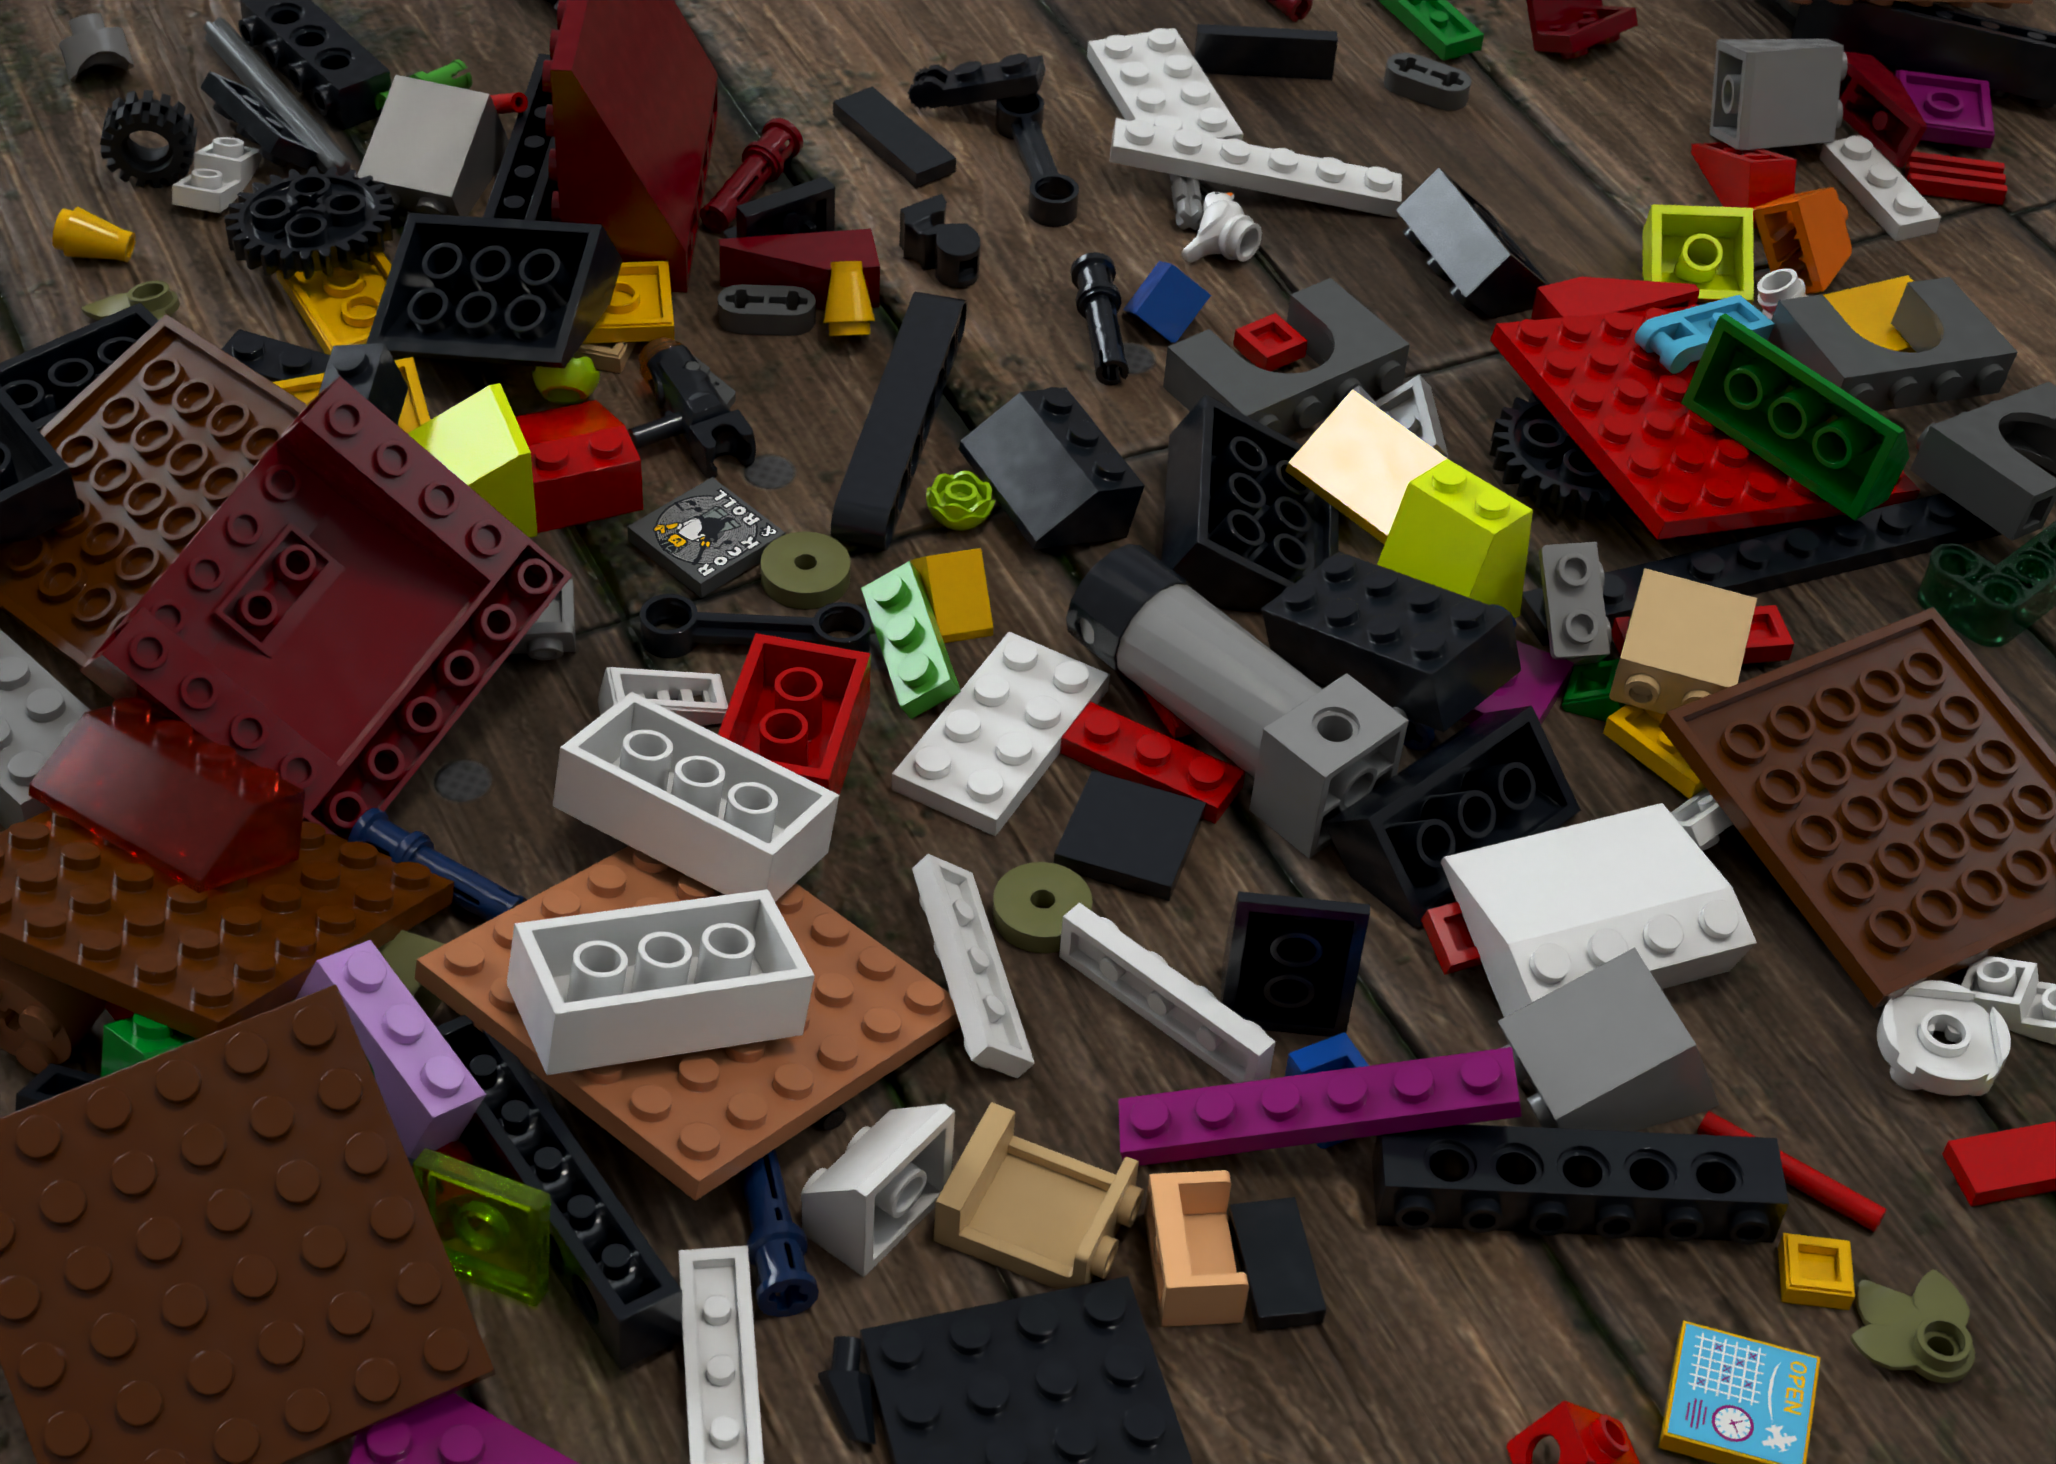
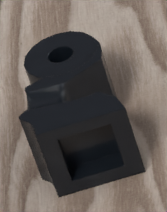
M942 193L900 209L899 246L904 251V259L917 261L923 270L935 269V277L945 286L963 288L977 281L979 278L980 237L968 224H946V200Z

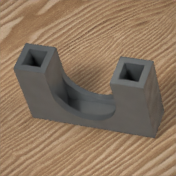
M1950 277L1907 283L1891 324L1915 352L1894 351L1866 340L1848 325L1823 294L1779 300L1771 320L1775 325L1768 339L1770 343L1876 412L1999 393L2018 353Z
M1328 278L1291 294L1287 323L1308 340L1306 354L1320 365L1319 367L1300 373H1277L1258 368L1245 361L1208 329L1167 347L1163 388L1189 411L1206 394L1287 437L1327 419L1350 391L1357 386H1361L1371 398H1374L1403 385L1410 344L1332 278Z
M2046 382L2028 390H2021L2017 394L1998 401L1994 400L1971 411H1964L1944 421L1930 424L1917 440L1916 449L1918 453L1910 471L2011 541L2041 529L2056 501V478L2036 465H2041L2056 474V386L2051 382Z

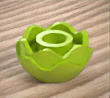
M583 356L577 359L572 357L565 369L536 366L535 371H532V378L537 390L545 399L557 404L572 405L583 402L595 391L599 383L600 372L596 371L591 358Z
M960 471L954 475L941 473L934 480L932 487L929 486L926 490L927 506L933 517L943 526L953 530H969L978 526L988 518L995 505L990 483L983 482L970 471Z

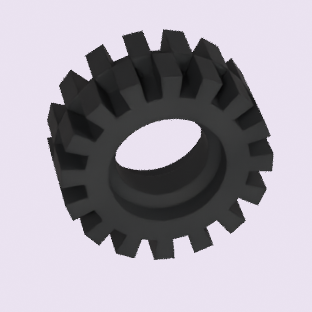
M144 90L143 99H138L136 92L133 91L127 93L125 102L120 97L113 101L112 109L108 107L105 114L100 145H102L100 153L102 159L108 158L107 167L109 170L114 172L120 168L119 179L127 183L131 176L136 177L135 186L142 188L145 187L146 180H152L153 188H162L164 178H166L170 185L178 182L179 174L185 177L189 172L190 165L193 163L197 138V127H194L195 120L192 114L184 115L186 106L180 101L173 107L170 106L171 96L162 93L160 101L155 100L151 90ZM136 131H151L164 137L169 144L161 148H147L135 143L129 135Z

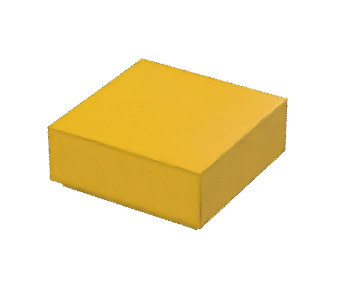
M1783 1233L1778 1245L1781 1301L1850 1310L1855 1298L1850 1241Z

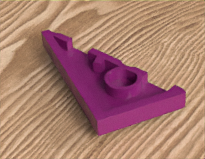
M455 1393L400 1417L375 1425L370 1430L356 1435L349 1464H579Z

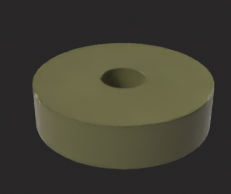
M805 531L789 533L773 540L764 549L760 561L761 584L766 594L781 605L795 609L821 608L836 602L848 590L851 570L850 556L846 548L839 541L828 535Z
M1049 862L1023 864L1008 871L998 881L993 895V922L999 934L1017 948L1034 953L1059 952L1063 916L1078 903L1092 911V894L1084 879L1067 867ZM1037 906H1045L1048 908L1042 909L1038 908Z

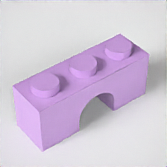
M368 940L316 960L295 1000L332 985H337L363 1051L373 1068L377 1085L407 1157L417 1159L448 1143L457 1141L486 1096V1093L372 941Z

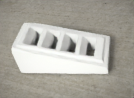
M606 667L598 696L600 716L632 691L700 726L722 723L728 708L720 674ZM701 695L703 702L694 701L693 696Z

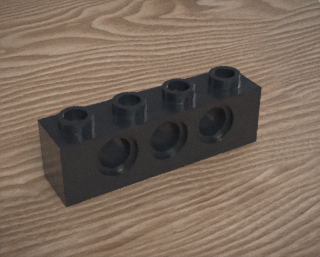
M240 0L242 19L239 20L238 26L243 40L263 55L272 69H278L291 82L297 92L305 94L323 116L327 115L343 131L380 117L382 109L377 111L375 96L390 90V70L312 0Z

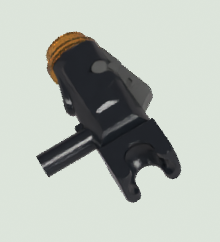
M660 337L649 342L642 349L639 356L640 374L650 386L656 405L659 409H665L666 412L665 417L628 430L635 448L639 449L683 434L690 444L691 458L706 478L717 477V467L713 462L721 455H732L744 466L752 465L756 456L755 436L752 427L739 409L730 410L736 401L735 391L713 374L710 368L696 358L682 343L668 337Z

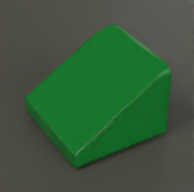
M1619 659L1574 666L1562 702L1564 711L1606 722L1608 716L1625 706L1626 704L1613 701L1609 697Z

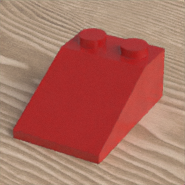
M597 400L515 417L531 452L537 533L644 510L641 458L626 426Z

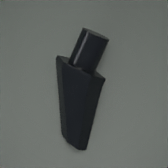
M836 1336L833 1342L831 1370L819 1372V1381L848 1440L876 1445L870 1387L871 1376L859 1372L862 1339L850 1336Z

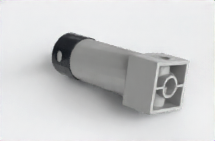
M1127 544L1111 551L1094 565L1079 584L1070 601L1067 612V631L1119 675L1128 677L1254 778L1249 810L1309 859L1333 842L1325 826L1326 822L1397 774L1409 721L1402 709L1389 706L1347 673L1321 689L1198 594L1188 581L1141 545Z

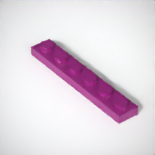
M1512 1047L1118 1099L1120 1154L1122 1160L1127 1156L1139 1161L1138 1166L1522 1117Z

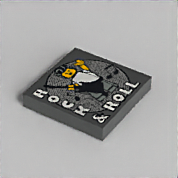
M713 477L627 526L628 541L700 598L760 563L761 555L768 544L786 535L778 526Z

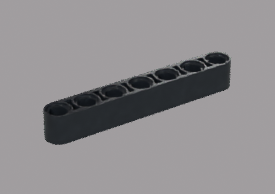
M922 292L913 293L834 505L830 536L840 543L883 551L888 550L962 341L967 316L966 300Z

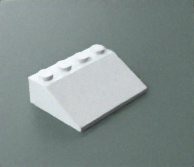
M1663 803L1445 856L1441 861L1455 899L1461 908L1462 916L1473 943L1479 952L1481 963L1503 1017L1514 1013L1634 947L1660 988L1665 989L1728 972L1757 943L1730 883Z

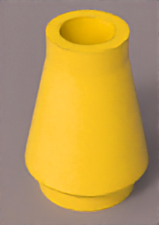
M76 207L73 211L65 208L60 211L52 236L53 247L62 250L66 257L112 259L129 262L132 257L136 240L134 232L124 230L80 207Z
M862 261L831 262V278L823 322L829 323V336L871 334L870 321H875L863 275Z

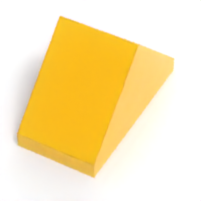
M981 548L930 555L910 560L921 575L944 643L993 636L994 627Z

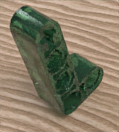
M2056 521L1997 565L1962 545L1950 543L1935 547L1930 555L1917 592V600L1920 606L1925 610L1934 607L1950 627L1979 645L2001 647L2009 643L2056 606Z

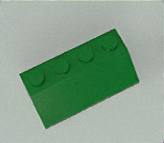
M1726 313L1719 316L1681 404L1855 521L1887 501L1910 457L1905 430Z

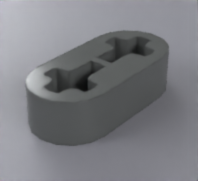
M1397 53L1389 57L1384 76V85L1390 92L1446 111H1456L1467 105L1472 82L1470 76L1458 68L1412 53Z
M732 285L724 288L717 298L719 325L731 333L801 335L809 332L816 322L815 296L809 290L802 287Z

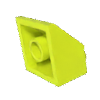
M1652 204L1643 228L1644 281L1695 284L1700 289L1697 303H1710L1741 295L1750 304H1753V208Z

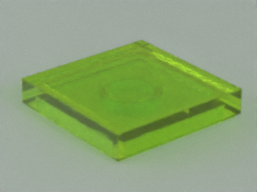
M424 1148L413 1162L412 1170L456 1277L537 1307L548 1292L550 1194Z

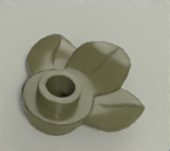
M148 281L134 286L128 293H120L83 306L81 309L83 314L98 321L141 303L160 320L165 314L172 317V314L180 307L178 295L170 291L168 283L164 281Z
M1935 1269L1930 1270L1922 1277L1912 1297L1869 1280L1860 1281L1856 1297L1857 1312L1866 1326L1856 1330L1851 1335L1850 1341L1865 1358L1876 1365L1890 1370H1914L1922 1377L1938 1383H1953L1967 1376L1975 1360L1972 1337L1966 1328L1970 1309L1957 1288L1945 1276Z

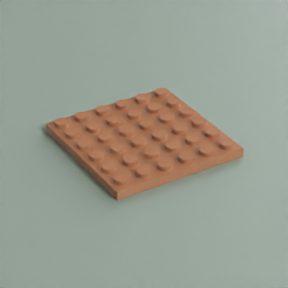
M631 846L625 847L418 958L416 961V981L459 1015L467 1016L474 1022L473 1026L481 1032L482 1029L516 1055L526 1068L695 1201L961 1027L949 992L795 883L775 903L815 975L803 1035L546 1075L507 986L514 923L724 895Z

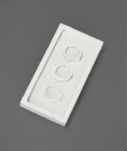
M1158 28L1146 33L1126 36L1112 35L1106 39L1088 41L1087 58L1125 120H1143L1154 126L1174 130L1189 129L1200 135L1243 141V132L1175 28Z
M1008 632L964 685L961 692L955 696L892 773V790L996 836L1060 754L1061 737L1090 701L1098 704L1107 693L1110 674L1012 632Z

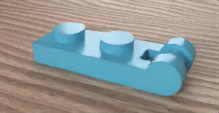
M1736 295L1651 318L1640 326L1634 340L1647 353H1657L1660 356V364L1672 374H1677L1684 370L1690 362L1701 359L1718 318L1724 313L1767 341L1775 323L1741 295Z

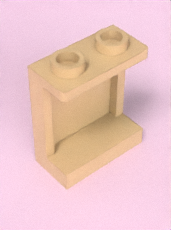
M1644 568L1611 687L1610 699L1665 715L1670 710L1738 684L1757 598Z
M991 1102L935 1201L933 1241L1056 1290L1091 1284L1095 1276L1105 1279L1118 1250L1119 1240L1114 1237L1121 1224L1127 1227L1133 1225L1143 1201L1144 1189L1136 1186L1139 1161L1126 1156L1117 1174H1113L1014 1136L1015 1111Z

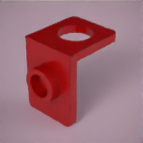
M1565 1400L1507 1443V1451L1513 1464H1532V1455L1536 1445L1548 1436H1553L1559 1444L1560 1458L1558 1464H1640L1625 1427L1619 1420Z

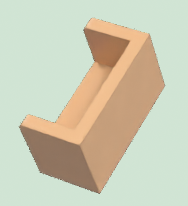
M1226 1170L1149 1175L1144 1215L1161 1327L1243 1323L1249 1285L1247 1274L1237 1273L1227 1217L1231 1180L1230 1174Z

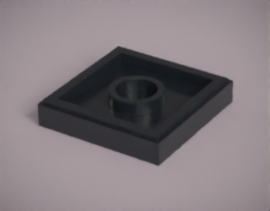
M1092 770L1054 853V864L1067 867L1084 877L1170 901L1204 819L1206 802Z

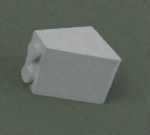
M1717 39L1709 135L1737 150L1834 142L1836 128L1840 127L1843 118V106L1839 100L1840 81L1846 77L1848 66L1846 53L1843 52L1844 45L1829 39Z
M395 75L357 174V179L372 176L374 185L384 184L386 194L392 195L394 211L402 209L419 214L468 216L500 168L509 142L490 94Z
M1635 947L1498 1021L1508 1042L1502 1048L1512 1047L1517 1083L1528 1078L1536 1091V1094L1528 1097L1527 1101L1542 1128L1633 1132L1705 1112L1719 1105L1696 1043Z

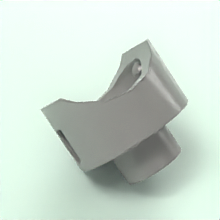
M101 13L85 14L69 21L73 36L62 40L59 43V48L71 82H75L79 74L93 66L111 65L126 71L134 67L125 34L121 27H105Z

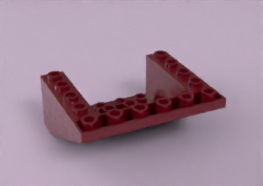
M559 0L557 8L558 30L552 29L550 60H544L542 70L543 92L552 93V105L548 104L546 108L545 131L547 137H555V148H551L549 152L548 174L550 180H558V191H554L552 195V222L603 225L622 257V262L668 261L671 292L687 293L700 222V211L704 200L719 114L718 73L674 0Z
M339 376L305 406L80 669V672L133 714L285 816L299 822L319 824L325 828V834H333L348 840L353 826L367 810L371 808L386 810L572 577V574Z

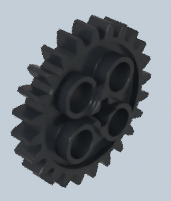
M314 166L309 169L306 175H300L295 169H291L289 171V178L285 179L272 174L270 175L271 184L264 185L254 182L252 183L253 193L239 192L237 194L239 203H230L228 205L230 214L224 216L229 249L234 250L236 260H246L247 268L250 270L262 266L265 276L282 270L284 279L291 278L296 272H303L305 279L309 280L315 271L320 270L326 276L331 277L334 273L333 268L338 266L352 271V261L355 259L369 263L371 261L370 251L384 252V241H393L392 230L397 229L392 195L386 194L385 185H374L372 176L357 179L356 170H351L342 176L338 175L337 167L330 168L325 174H318V169Z
M1531 391L1528 401L1516 397L1514 398L1512 408L1503 407L1500 419L1495 421L1489 455L1495 457L1493 469L1504 471L1502 479L1504 485L1519 483L1516 496L1520 498L1533 494L1536 496V508H1541L1549 502L1555 505V513L1558 516H1561L1566 508L1574 509L1575 515L1579 520L1584 519L1586 511H1593L1600 520L1606 519L1608 509H1611L1621 517L1626 515L1628 504L1533 391Z

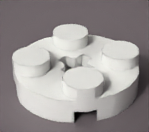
M1922 981L1910 987L1902 996L1893 1000L1891 997L1887 1002L1877 1026V1042L1881 1054L1891 1066L1890 1075L1899 1086L1908 1090L1923 1089L1948 1096H1981L1990 1090L2009 1055L2011 1038L2005 1020L1994 1007H1992L1989 1014L1982 1006L1974 1003L1973 1000L1976 993L1963 986L1945 981ZM1934 1031H1942L1947 1040L1957 1044L1941 1043L1934 1039L1932 1035Z

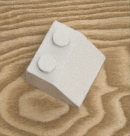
M946 1104L891 1109L872 1128L865 1126L860 1129L851 1139L846 1152L831 1167L817 1170L806 1182L801 1193L802 1230H804L806 1237L862 1277H865L935 1208V1201L952 1173L955 1111Z

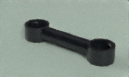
M1035 93L997 99L995 128L1003 137L1015 141L1031 182L1028 204L1030 218L1036 223L1047 227H1062L1072 223L1077 217L1079 186L1072 178L1059 174L1042 133L1044 116L1043 98Z
M662 594L646 601L640 610L642 645L647 652L660 658L682 657L694 650L698 643L751 645L755 633L866 653L870 652V616L860 606L848 602L828 604L819 609L814 617L698 612L696 605L690 599L677 594ZM669 622L684 625L680 628L673 630H664L655 627L659 624ZM834 631H849L856 635L849 638H836L828 634Z

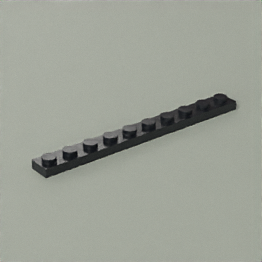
M1944 493L1873 509L1856 521L1847 515L1604 573L1605 585L1603 590L1605 614L1610 622L1611 629L1615 618L1631 616L1644 568L1751 596L2003 534ZM1543 587L1525 591L1522 595L1520 614L1542 646L1548 645L1549 637Z

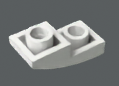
M215 138L211 144L194 153V170L191 174L172 185V204L221 213L230 203H233L238 198L237 194L243 192L250 182L262 159V155L259 153L260 149L246 147L244 142L237 138Z
M1986 956L1969 966L1961 986L1976 993L1973 1000L1974 1003L1982 1006L1989 1014L1992 1007H1994L2001 1014L2010 1031L2056 1045V984L2039 982L2037 963Z

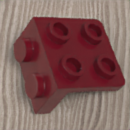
M1526 0L1534 51L1560 53L1563 59L1583 56L1588 53V47L1594 44H1608L1618 41L1621 38L1620 33L1638 26L1636 7L1603 6L1602 0Z

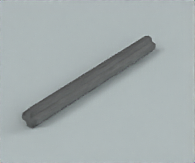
M220 17L214 22L207 21L203 27L207 32L205 40L243 83L317 152L313 162L325 174L330 168L337 167L338 175L341 176L351 171L352 160L233 27Z

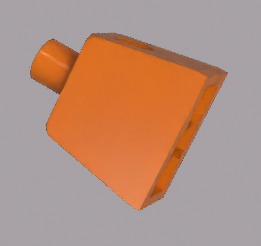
M1833 187L1791 194L1753 209L1770 272L1785 268L1793 269L1796 271L1798 278L1802 279L1805 284V294L1822 292L1827 289L1852 254V245L1845 223L1848 219V210L1844 203L1839 200L1837 191Z

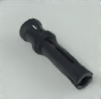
M1087 253L1078 257L1070 269L1072 283L1079 289L1075 298L1077 311L1082 317L1087 319L1097 380L1104 385H1116L1121 383L1118 366L1120 375L1124 379L1128 377L1129 368L1125 359L1124 346L1117 318L1122 300L1120 290L1113 284L1116 276L1115 264L1109 256L1103 253Z

